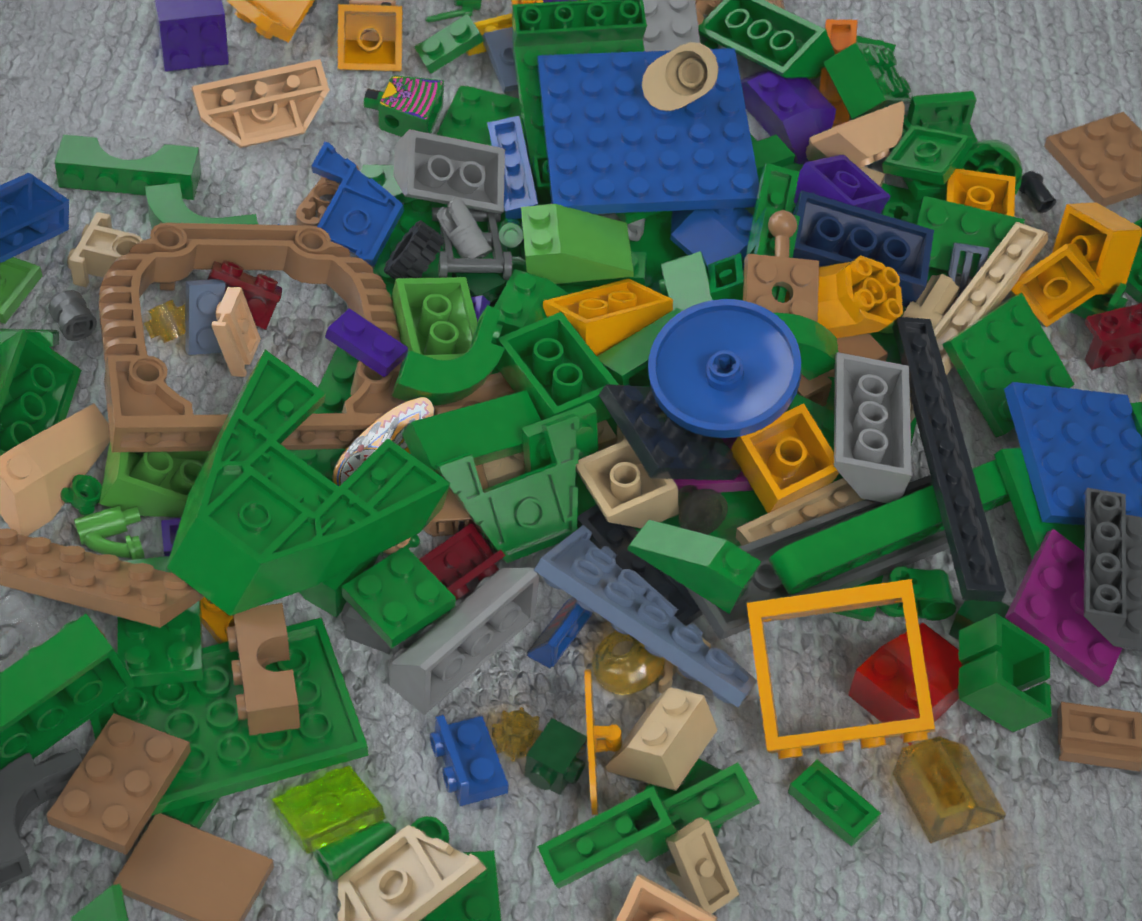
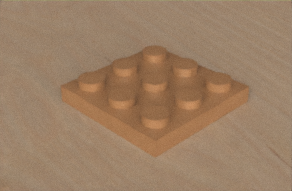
M1124 112L1046 138L1044 147L1094 202L1106 207L1142 194V130Z

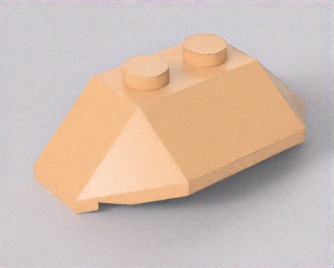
M321 59L195 85L192 86V92L201 121L240 148L304 134L327 96L329 87Z
M903 101L810 137V145L807 146L806 151L808 160L813 161L844 154L857 167L861 168L887 157L890 154L889 149L896 146L902 138L905 112Z

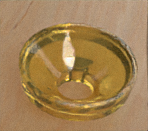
M618 631L607 635L599 643L592 657L593 671L601 687L611 693L621 695L634 694L652 685L659 678L665 665V658L652 655L645 649L644 644L637 639ZM623 641L633 643L628 653L624 655L612 654L613 648L618 643Z

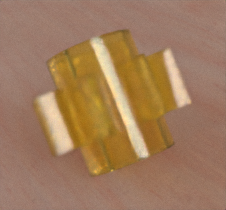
M172 299L148 310L151 320L145 322L144 325L151 339L160 335L163 343H166L185 334V304L176 307Z
M523 707L509 713L502 711L501 724L492 725V737L497 739L496 753L504 752L507 756L511 757L512 762L525 757L542 732L538 730L540 717H532L524 711Z

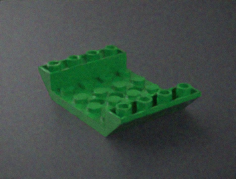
M578 0L513 4V56L525 144L533 182L537 190L550 189L537 65L538 55L645 51L643 37L647 23L643 0Z

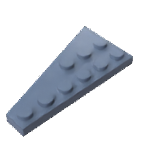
M584 525L540 558L534 571L543 576L544 581L549 586L565 591L574 597L582 608L590 612H596L610 621L611 626L616 631L631 635L644 644L645 649L649 653L665 658L677 666L682 675L691 680H698L710 688L719 700L739 707L755 686L757 680L725 651L718 648L710 649L703 642L701 637L703 632L692 623L686 627L674 616L678 609L638 573L630 569H621L615 561L617 555L609 547L605 546L599 549L589 539L592 532Z

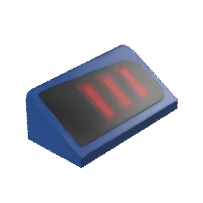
M574 597L568 599L527 652L528 657L549 669L554 667L590 619L593 612L582 608Z

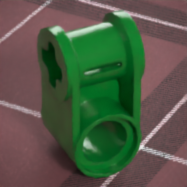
M904 566L892 570L888 577V582L912 579L918 618L940 621L955 613L957 608L947 572L940 569L925 570ZM903 603L878 606L888 616L905 617Z

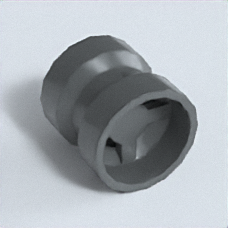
M67 290L59 293L50 301L49 313L58 323L59 330L67 340H82L95 330L97 325L96 318L90 309L87 308L86 302L79 292Z

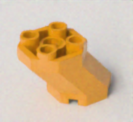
M861 255L852 262L819 267L818 323L827 328L837 338L881 331L903 314L899 275L893 268L885 267L883 263ZM786 291L785 302H788L789 293Z

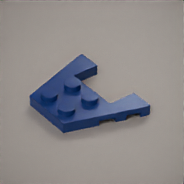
M324 142L311 165L312 172L340 183V186L317 227L324 229L329 234L331 242L348 248L350 252L357 254L359 258L374 267L404 212L403 204L375 180L369 179L361 173L348 158H343L337 153L334 146Z

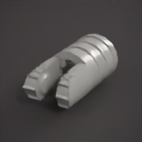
M455 196L448 204V208L442 207L436 214L437 218L461 258H484L492 252L493 249L488 244L487 239L461 198Z

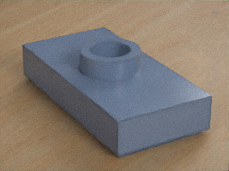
M513 27L483 33V39L485 40L483 43L503 93L518 90L513 56Z

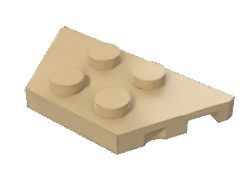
M407 825L338 878V898L341 902L338 921H420L487 868L476 856L462 853L454 849L450 844L438 838H430L423 831Z

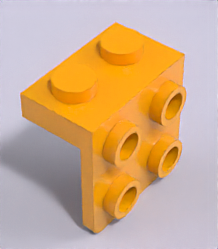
M227 0L230 5L237 9L234 13L237 17L249 24L253 22L257 25L254 30L269 40L275 36L288 43L315 1Z

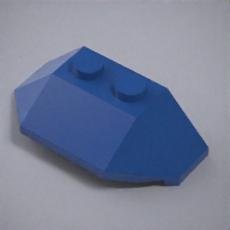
M26 173L0 185V263L69 230V199L59 194L34 175Z
M745 208L672 211L670 240L687 255L701 251L707 266L739 253L745 259L753 215Z

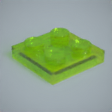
M350 765L341 769L331 770L319 779L303 786L293 787L285 794L272 799L275 813L306 855L386 819L382 804Z

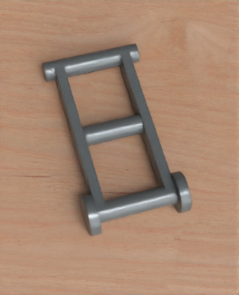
M432 207V221H439L436 214L441 208ZM468 208L476 222H487L488 233H483L493 249V259L454 258L453 243L439 221L440 233L444 237L443 251H439L438 256L439 278H446L447 273H502V278L509 280L512 275L511 252H503L502 254L496 223L501 221V214Z

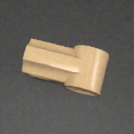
M944 274L932 275L916 302L912 301L908 305L902 317L931 319L934 330L958 295L959 287L953 282L952 278Z

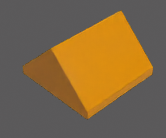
M1065 244L1024 272L1011 291L1015 295L1023 293L1035 316L1048 327L1105 287L1077 245Z

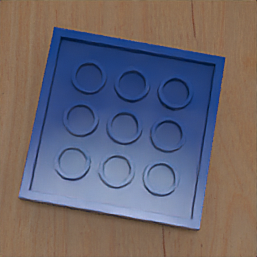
M1012 382L1004 389L1042 522L1085 525V491L1087 488L1126 494V515L1142 517V437L1136 430L1131 415L1132 406L1128 395Z

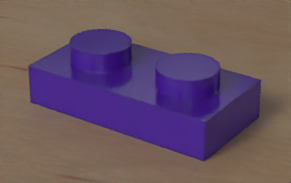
M350 308L327 328L325 336L326 339L384 378L405 359L409 349Z

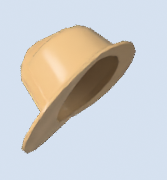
M689 42L659 57L648 66L643 75L642 89L644 97L652 106L665 111H673L695 101L709 92L718 78L719 66L716 56L705 45Z

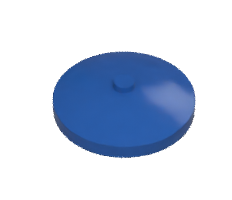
M711 300L683 310L664 325L655 338L650 350L648 361L649 381L652 393L659 407L679 426L708 437H739L754 433L770 425L791 405L801 380V354L796 338L790 328L770 310L743 300Z

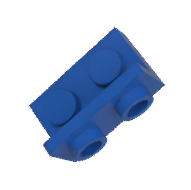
M444 715L436 716L435 732L430 733L431 747L436 758L441 756L443 758L445 768H442V775L448 793L455 792L459 806L507 794L509 784L483 716L449 725Z

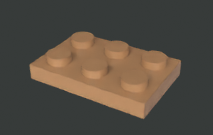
M113 713L46 815L49 825L127 855L160 799L191 752L189 742Z

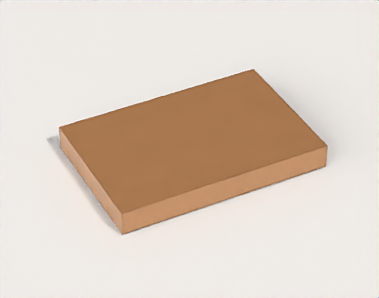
M160 813L156 814L113 885L121 884L123 895L185 921H244L274 868V860Z

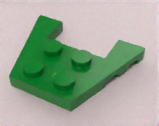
M570 414L541 425L552 460L551 464L486 489H482L473 457L469 453L435 464L439 475L451 483L450 490L497 553L499 550H502L506 555L501 559L503 562L510 563L556 545L577 530L578 487L575 486L576 464H579V449H576V430H579L578 415Z

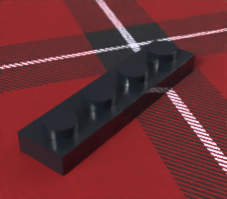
M597 504L577 516V527L580 528L584 525L592 532L589 540L599 549L605 546L609 547L617 555L615 558L616 564L621 569H630L638 573L678 609L674 616L685 626L703 615L684 585L627 550L638 534L632 526L608 522Z

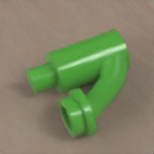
M119 505L74 519L81 544H85L89 549L100 554H110L122 558H131L132 560L145 558L139 536H125L126 543L104 539L127 532V525L140 522L141 517L137 506L122 511Z

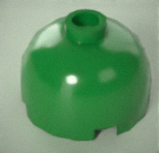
M985 139L974 143L957 167V169L1016 177L1015 195L1021 186L1023 167L1019 155L1009 144L1000 140Z

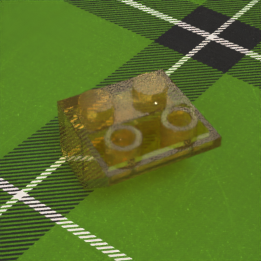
M938 736L901 749L893 775L930 843L1005 818L1004 810L966 745Z

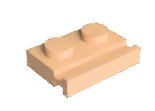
M227 287L222 301L216 307L217 321H213L211 326L231 376L245 377L247 372L244 366L251 364L261 338L242 288Z

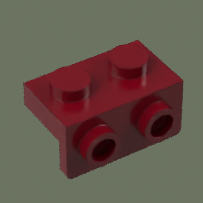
M1142 303L1087 316L1085 325L1094 336L1085 357V361L1091 370L1105 366L1112 367L1118 363L1133 359H1142Z
M470 523L419 560L458 600L470 591L466 584L475 577L481 582L484 578L490 577L500 569L495 563L506 555L502 550L494 554L475 526Z

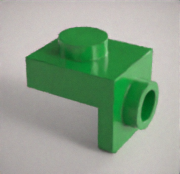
M1120 283L1114 294L1094 295L1070 312L1086 319L1090 315L1123 308L1128 302V299L1123 298L1127 285Z

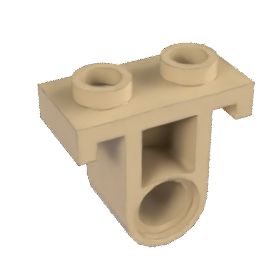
M97 212L90 225H85L77 247L72 248L68 255L67 266L71 269L73 284L87 288L89 285L88 274L104 278L112 263L118 257L128 254L131 247L143 241V239L133 233L112 229L111 216Z

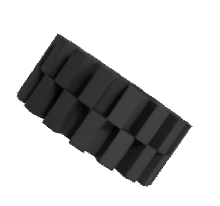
M423 221L416 222L409 232L403 236L402 241L397 244L395 251L391 253L390 259L386 262L384 273L394 280L396 278H421L423 272L427 271L429 264L434 261L435 255L440 251L444 237Z

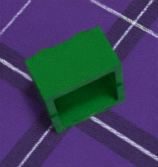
M997 613L959 630L958 657L963 665L959 667V700L1012 732L1052 717L1051 685L1046 682L1041 683L1050 679V648Z

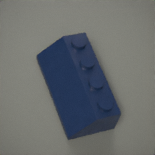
M806 191L800 192L793 215L800 216L793 258L819 261V267L852 262L860 255L883 263L885 267H891L897 272L900 278L899 286L901 287L902 305L904 307H908L912 301L916 302L927 286L934 230Z

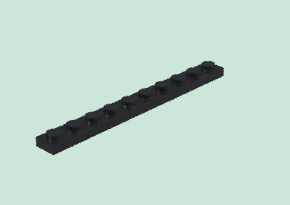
M899 317L894 321L892 328L902 365L909 366L910 398L962 600L1002 602L1006 588L931 319Z

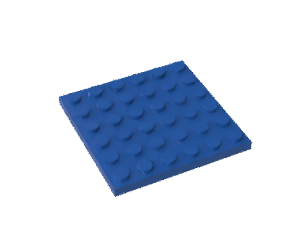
M735 48L710 49L716 56L719 66L718 78L713 88L702 97L673 111L659 110L652 106L644 97L642 89L643 75L648 66L670 51L538 55L537 65L552 204H559L592 214L755 207L759 180Z

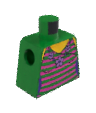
M395 75L390 78L384 92L368 88L365 92L363 105L364 108L378 111V125L382 131L399 137H403L409 129L432 134L444 106V81Z

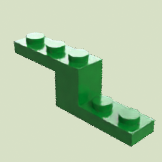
M769 163L764 165L746 256L747 254L775 256V237L769 231L768 222L770 217L777 211L785 210L792 213L799 177L798 171ZM794 215L797 220V230L789 238V258H793L800 220V216ZM775 286L772 288V295L778 302L784 303L787 290L782 286Z
M737 762L662 801L656 789L652 786L539 845L537 848L554 885L560 889L635 849L638 850L647 863L670 851L666 839L697 818L709 820L711 828H714L760 804V801L740 763Z

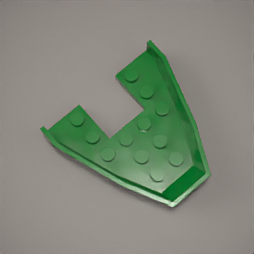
M264 350L236 398L189 492L166 567L229 616L315 587L419 534L443 509L451 484L389 438L340 486L330 481L281 445L290 434L324 403L326 393L267 350Z

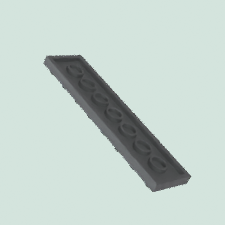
M928 475L908 483L902 497L933 485L931 476ZM865 499L740 546L739 548L760 560L761 563L748 588L730 614L689 588L687 590L719 640L750 629L747 603L852 588L892 572L897 567L907 566L947 550L949 546L945 530L799 593L789 595L768 561L775 552L793 542L888 504Z

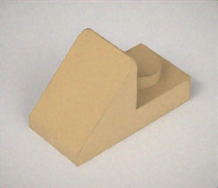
M699 817L666 839L675 862L668 866L665 871L691 903L712 914L739 895L709 820Z

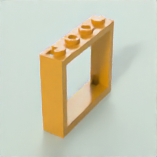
M912 579L747 603L766 747L769 753H778V760L803 757L802 749L819 747L820 754L845 751L844 744L860 742L861 749L886 746L885 738L902 736L903 743H913L928 740L927 733L936 732ZM903 603L920 718L779 737L763 622Z

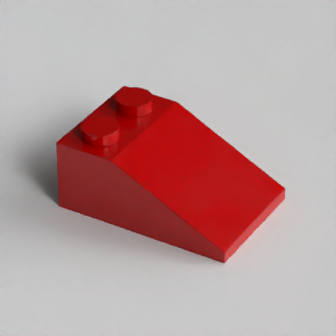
M922 622L919 624L935 722L959 699V667L963 665L959 661V650ZM907 632L882 645L856 669L848 696L882 723L920 718Z

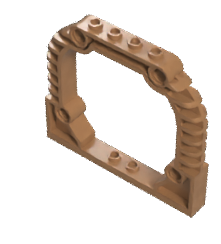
M161 223L154 226L151 230L150 239L133 245L128 254L118 257L112 263L100 286L99 315L105 362L104 383L112 452L210 451L228 414L193 415L192 403L181 397L166 384L168 372L166 364L154 356H148L139 298L153 282L180 281L188 277L193 269L211 270L214 261L221 264L223 261H230L240 265L244 270L284 271L288 276L302 283L328 285L346 301L348 308L401 342L392 298L386 289V284L379 275L373 273V268L365 260L350 257L348 248L331 242L329 234L324 229L316 226ZM359 361L351 386L352 396L344 402L342 413L311 414L281 445L288 450L347 449L363 431L382 415L406 402L391 396L402 362L384 378Z

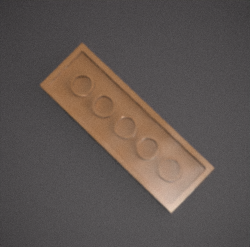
M0 529L1 586L159 628L204 598L203 595L174 573L154 569L150 564H133L119 560L115 555H98L86 552L80 546H63L51 543V540L48 538H32L20 535L13 529Z

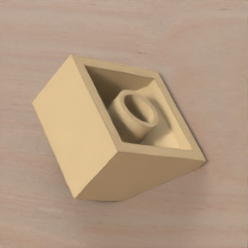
M627 439L579 460V464H576V471L608 522L643 528L648 520L662 522L679 514L678 487L673 479L650 478Z
M669 687L646 708L622 742L620 750L614 753L605 766L607 771L677 791L718 730L705 696Z

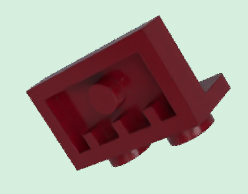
M214 261L207 280L219 279L224 281L225 292L227 287L242 288L255 325L266 330L277 302L279 303L282 297V287L277 286L278 282L269 276L258 274L257 277L244 273V269L236 263L223 261L221 264Z

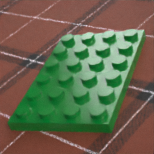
M322 617L286 626L290 660L277 661L264 668L274 672L293 670L299 707L300 728L257 735L249 734L248 720H239L236 695L244 694L243 684L234 686L231 663L232 660H239L238 651L230 652L229 641L203 648L204 680L133 688L90 719L95 741L114 713L189 742L191 752L151 816L368 756V745Z

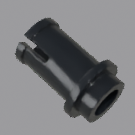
M1029 171L1022 175L1020 192L1027 194L1039 213H1045L1052 209L1056 204V199L1043 184L1042 175L1035 173V171Z

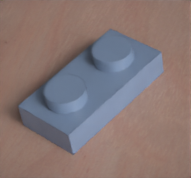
M219 279L185 281V351L188 355L222 353L211 325L213 321H217L216 307L222 301L225 294L224 281Z

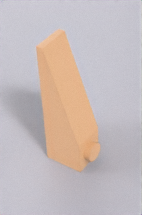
M94 403L20 443L0 456V515L10 529L16 530L18 534L29 536L53 520L65 503L60 497L62 489L71 486L74 476L86 475L110 443L109 423Z

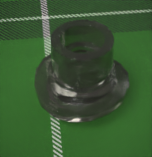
M695 485L684 486L678 491V520L680 528L709 535L725 520L728 505L725 498L719 492L713 489H699Z

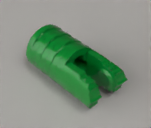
M379 817L368 818L367 821H363L354 827L349 826L343 832L337 833L333 838H329L321 845L314 847V857L323 874L328 880L334 882L394 836L397 828L393 827L388 821L380 820Z

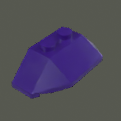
M767 70L742 79L741 85L747 111L770 136L777 135L794 153V163L804 165L805 162H808L806 151L807 146L810 145L809 138L833 128L836 114L835 107L807 77L784 78L771 70Z

